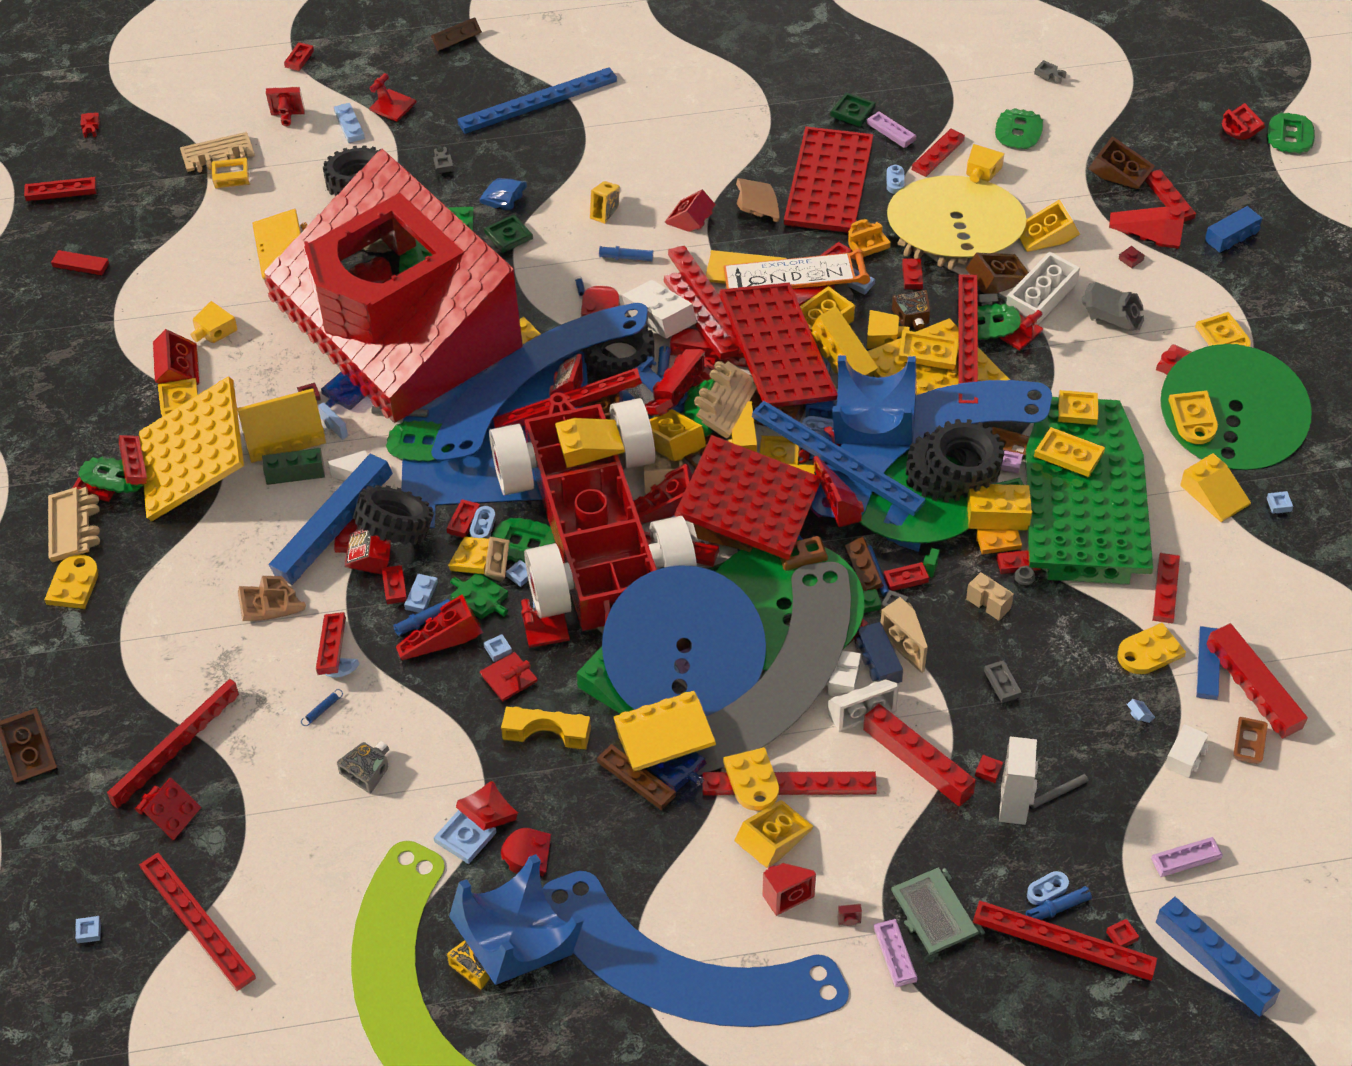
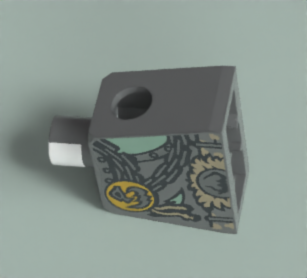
M382 741L374 748L365 742L360 743L337 761L339 774L371 794L388 770L385 754L389 751V747Z

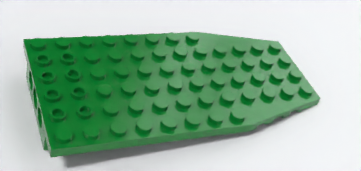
M1052 397L1049 414L1043 421L1034 423L1025 451L1026 485H1029L1032 510L1030 526H1028L1029 568L1047 569L1048 580L1130 584L1132 573L1152 574L1153 558L1144 454L1120 400L1098 399L1097 425L1058 422V397ZM1051 427L1105 447L1103 456L1089 477L1034 457L1035 450Z

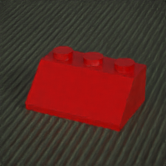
M165 329L153 341L155 382L164 384L195 378L198 385L200 382L197 343Z
M685 349L682 355L679 354L674 361V365L665 371L664 378L654 385L652 389L653 399H671L674 406L669 408V410H673L704 371L705 351L702 349Z

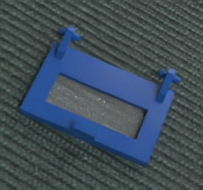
M648 356L645 362L636 367L642 384L637 385L635 388L623 390L624 401L641 398L643 403L646 404L653 400L652 389L662 379L649 368L651 364L654 366L657 364L652 356ZM687 392L673 409L680 414L685 411ZM648 414L649 419H652V418L658 416L657 414H656V415H653V416H651L650 414Z

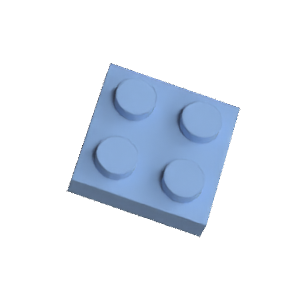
M458 810L435 835L434 842L469 864L496 834V828L482 830Z

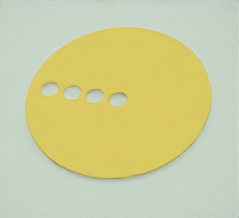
M935 176L915 181L900 189L892 197L887 210L890 226L900 238L923 251L948 257H974L976 252L996 253L1016 242L1026 226V214L1023 206L1011 193L1002 187L981 179L979 182L974 183L969 177ZM958 212L961 213L963 217L960 219H954L950 216V214ZM955 223H964L967 227L965 229H956L953 225ZM960 233H966L970 236V238L967 240H961L957 237V235ZM962 244H971L974 248L966 251L960 246Z

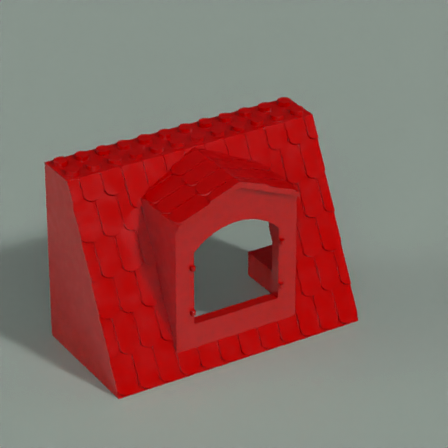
M383 148L372 157L362 170H359L344 189L332 199L324 210L312 220L305 230L292 241L285 251L264 272L266 277L265 284L269 289V299L273 303L275 302L281 312H285L292 323L295 322L300 331L306 333L313 344L316 343L320 351L329 356L332 364H336L342 374L347 375L354 386L357 385L365 397L368 396L372 404L376 408L379 407L385 418H389L394 424L523 347L514 269ZM379 239L386 243L398 256L416 247L415 239L432 254V256L425 257V260L401 274L393 275L392 279L385 283L362 280L348 272L340 262Z

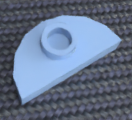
M340 658L338 673L325 675L335 678L348 675L356 670L359 666L358 659Z

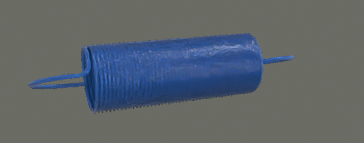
M575 278L579 297L583 296L585 292L583 280Z

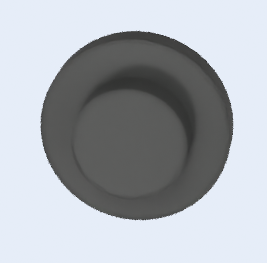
M1021 566L1015 572V580L1021 585H1030L1035 580V573L1032 568Z

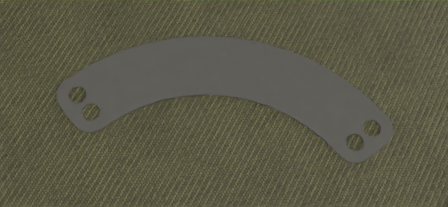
M837 562L809 564L798 568L793 573L791 579L793 592L792 617L784 644L775 661L764 676L740 698L723 709L706 716L716 745L674 758L676 766L670 771L661 769L660 763L650 766L651 774L663 782H671L725 767L723 757L766 746L790 728L810 708L825 688L836 668L846 641L850 622L851 593L848 571L843 565ZM829 571L835 572L838 579L834 583H826L823 580V575ZM811 574L816 576L818 581L814 586H806L802 582L803 577Z

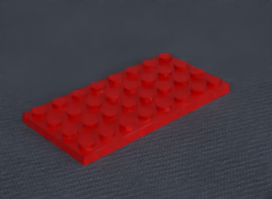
M805 126L784 216V225L849 233L851 225L857 221L873 134Z
M790 282L720 289L719 296L762 402L764 400L774 407L837 400V391Z

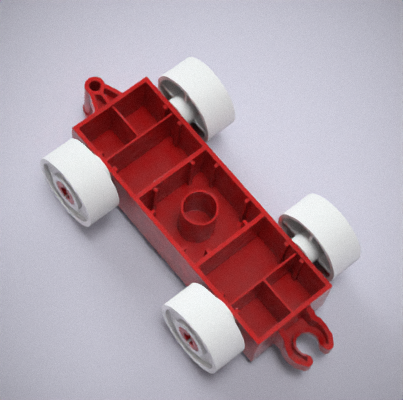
M558 392L552 394L549 398V415L524 420L526 440L520 424L489 430L494 465L503 495L534 489L533 469L554 536V544L524 551L529 585L537 614L541 619L571 612L570 590L582 631L605 626L608 614L617 598L629 585L640 577L652 571L670 566L685 565L697 567L691 535L683 516L651 522V544L648 545L622 467L630 469L655 462L652 429L642 399L638 398L610 405V420L616 421L624 446V453L567 468L555 423L573 418H606L601 404L575 409L567 400L566 395Z

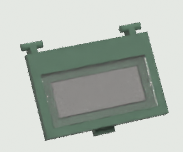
M938 867L891 888L907 916V920L904 921L910 933L916 931L929 955L979 933L981 935L985 933L981 925L975 924L976 926H974L947 880L951 881L952 878L946 868L942 869L941 872Z

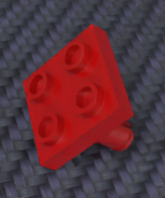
M300 87L266 88L271 115H281V124L283 126L291 125V115L305 114Z

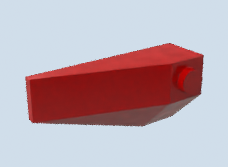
M1158 207L1113 212L1110 214L1109 228L1126 234L1133 233L1139 235L1140 239L1145 241L1150 239L1161 247L1179 249L1185 209Z
M814 456L815 473L821 477L820 484L838 526L841 527L862 521L861 513L864 512L862 501H858L855 493L818 456Z
M687 463L668 472L665 475L666 479L660 484H654L650 487L651 491L644 497L639 496L634 500L641 524L675 515L676 509L693 476Z
M463 594L440 608L441 613L434 619L428 618L425 621L426 625L421 630L413 631L396 646L401 660L463 644L483 633L477 618Z

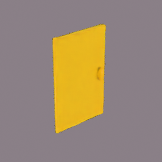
M295 208L252 222L263 279H266L265 270L301 234Z
M711 250L706 277L710 282L726 284L724 265L783 260L787 258Z

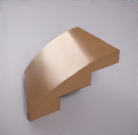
M738 178L736 182L740 190L737 201L738 207L742 211L760 217L764 215L771 216L773 221L778 222L779 208L772 186L767 183Z
M262 575L259 587L239 586L238 588L242 621L275 619L305 610L306 604L300 602L296 597V592L288 586L287 581L282 576Z

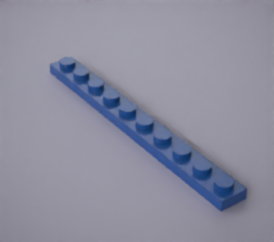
M608 67L458 118V125L466 134L617 82V76Z
M764 400L752 412V418L814 456H818L822 461L912 516L925 504V498Z

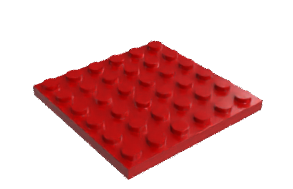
M711 435L674 516H683L688 522L789 560L820 485L821 477Z

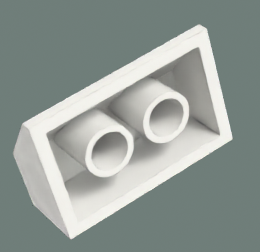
M885 679L828 700V714L838 732L864 723V716L878 703L890 712L896 711L898 685Z

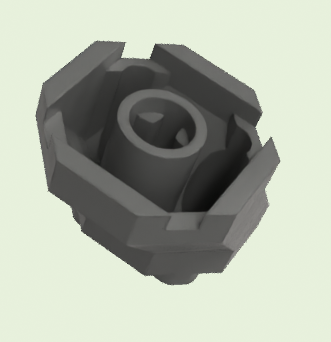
M1098 282L1089 283L1085 295L1082 297V303L1086 307L1092 321L1105 320L1124 329L1140 330L1144 322V316L1140 315V311H1143V304L1137 293L1122 292Z

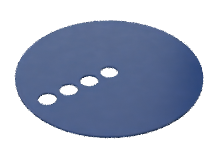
M681 565L652 571L634 581L622 592L608 614L603 632L602 651L605 668L611 683L622 699L634 710L644 705H651L663 699L681 695L673 692L672 683L677 679H682L687 683L686 692L695 691L705 716H709L736 701L758 682L764 666L766 642L760 616L752 601L740 587L725 576L714 571L696 566ZM681 638H687L692 643V648L687 653L679 652L676 647L677 641ZM680 658L686 659L690 665L689 670L684 674H680L674 669L675 661Z

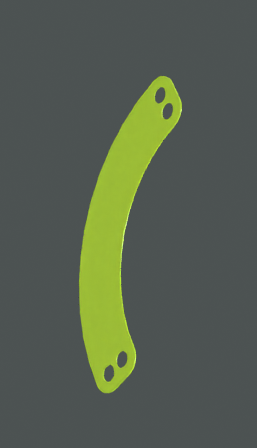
M402 841L389 849L375 871L364 894L355 923L351 953V976L355 1003L362 1027L373 1051L383 1066H476L460 1054L442 1035L424 1004L418 985L415 967V946L418 926L429 896L441 878L445 867L444 861L438 853L414 841ZM403 852H411L414 855V860L408 865H402L398 861L399 855ZM429 861L432 863L433 868L428 874L418 873L416 867L420 862Z

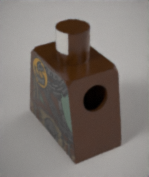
M927 290L894 295L892 297V311L895 315L899 316V322L902 326L914 327L915 331L924 329L925 325L929 323L930 307Z

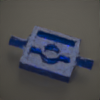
M342 372L321 388L322 395L329 398L325 403L329 408L339 404L351 410L365 398L357 385L354 386L347 375H343Z
M692 752L647 767L646 769L674 791H678L689 780L700 786L704 778L699 776L697 772L707 763L704 757L696 752Z

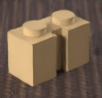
M980 572L968 584L966 599L979 608L984 605L987 607L986 612L1000 620L1011 609L1014 593Z

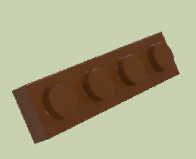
M612 744L597 757V763L660 810L676 797V792L646 769L633 771L627 755Z

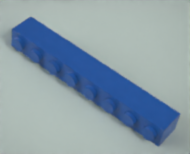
M370 453L268 564L274 576H282L290 585H293L301 577L306 569L313 564L315 559L353 519L362 489H367V486L374 488L376 485L382 486L391 477L393 472L386 460Z

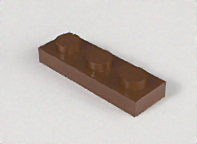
M474 17L431 35L437 51L478 35L482 31Z
M864 537L845 545L863 591L877 590L883 587V581Z

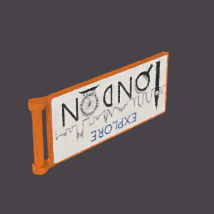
M861 249L843 254L724 265L727 289L790 282L792 289L854 282L865 285L870 282V276L866 272L863 260L864 252ZM851 259L857 261L860 273L858 276L854 275Z

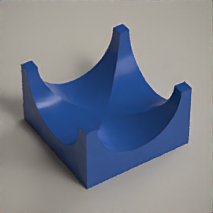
M838 355L837 406H833L832 409L835 444L911 445L913 443L917 395L916 356H908V361L900 372L888 377L877 378L855 371L849 365L846 355Z
M536 854L528 857L526 864L515 877L490 892L472 893L471 885L467 879L458 883L449 917L495 985L572 955L584 922L579 914L572 916L568 922H565L551 909L541 886V860Z

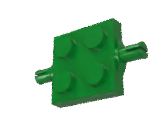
M475 573L464 582L455 576L451 579L450 583L458 588L450 595L451 600L463 594L474 615L482 620L494 611L503 617L508 614L509 610L501 605V602L508 597V591L478 573Z

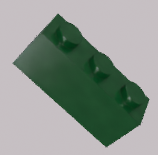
M321 448L262 455L263 472L267 485L325 478Z

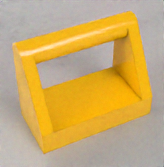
M247 158L212 161V181L214 187L250 185ZM243 165V171L217 174V168Z

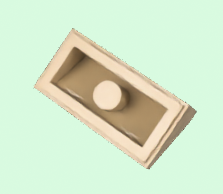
M489 537L484 575L502 582L504 580L509 540Z

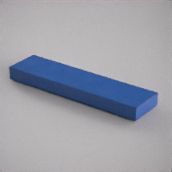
M1204 626L1199 628L1196 697L1218 700L1220 659L1209 651L1206 643L1210 632L1219 628Z

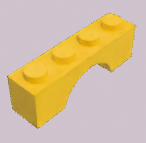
M506 707L501 726L503 740L524 742L532 733L546 730L558 734L563 739L565 747L586 750L591 730L590 717L582 714L572 715L562 712H547L540 709L530 710L520 707Z

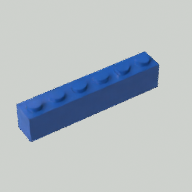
M1176 896L1159 909L1155 923L1259 1017L1275 1004L1280 989Z

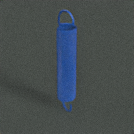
M332 692L305 716L309 722L308 725L341 697Z

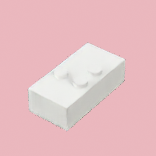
M1049 251L1007 295L1006 304L1014 306L1019 311V314L1024 317L1040 310L1043 315L1037 320L1036 324L1038 325L1078 283L1080 267Z
M650 280L622 295L624 305L631 303L645 304L648 309L646 324L650 329L666 339L697 323L693 304L654 280ZM630 310L626 314L633 317L638 311Z
M1010 737L1001 784L999 822L1026 824L1029 805L1034 804L1037 780L1035 779L1038 769V761H1036L1037 739Z

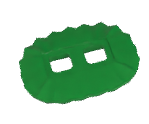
M1017 108L1012 110L1006 109L1000 114L996 122L995 136L1002 145L1017 149H1028L1039 141L1043 131V119H1041L1040 114H1035L1033 111L1019 110ZM1022 119L1026 121V124H1017L1015 120ZM1020 130L1024 133L1020 136L1012 134V131Z
M1279 113L1273 116L1269 122L1267 137L1273 148H1278L1281 152H1296L1298 154L1312 149L1315 130L1312 121L1306 116ZM1286 126L1296 127L1297 131H1287ZM1285 137L1295 138L1296 142L1285 141Z
M1006 303L1002 305L986 304L985 306H977L978 321L985 320V324L978 325V340L1005 337L1013 334L1020 326L1021 317L1019 311L1014 306H1008ZM1004 317L1003 322H993V319Z
M413 420L396 424L389 431L386 444L388 452L393 457L401 460L419 462L437 460L432 456L431 451L442 423L436 424L433 421ZM405 436H415L414 443H404ZM424 437H434L433 444H422ZM451 444L444 446L442 452H448Z
M103 456L100 458L93 457L90 461H85L78 471L79 477L84 483H88L92 487L117 493L124 492L128 494L136 492L144 485H133L126 483V480L116 477L117 474L125 476L122 459H107ZM98 470H103V471H107V472H109V473H108V474H103V473H99V472H97V471H98Z
M510 518L502 521L492 537L510 540L512 535L522 537L519 544L509 543L507 560H511L514 563H517L519 560L525 563L524 551L531 549L527 547L530 540L540 541L539 547L555 543L550 526L523 518Z

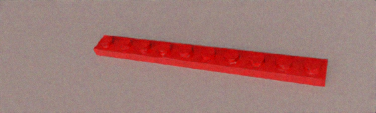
M685 246L668 249V256L738 349L737 357L739 359L744 358L719 294Z
M959 274L958 384L978 381L977 275ZM959 393V403H978L977 397H974V400H962V394Z

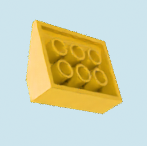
M313 389L237 408L251 463L262 461V455L300 451L326 443Z
M695 691L684 692L679 696L663 699L660 702L644 705L639 709L614 716L619 739L633 771L716 745Z

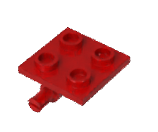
M384 73L370 86L371 92L375 93L377 91L378 100L369 110L397 122L416 103V100L393 90H387L384 83L389 79V76Z
M1037 310L1027 317L1020 314L1021 323L1019 328L1013 334L999 338L1020 351L1043 331V328L1036 324L1037 320L1042 317V312Z
M529 599L521 601L523 608L521 614L529 648L570 640L564 613L540 619L537 611H533L530 607Z
M516 652L480 671L481 676L502 701L538 681L529 669L531 668L530 663L527 660L523 662Z
M169 778L161 788L154 786L148 794L142 796V801L135 807L139 814L144 812L172 840L179 835L201 809V806L172 778Z

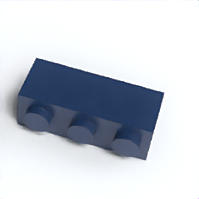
M881 622L860 627L854 642L856 648L862 652L863 663L868 665L870 669L871 680L873 682H880L886 679L895 683L902 682L903 668Z

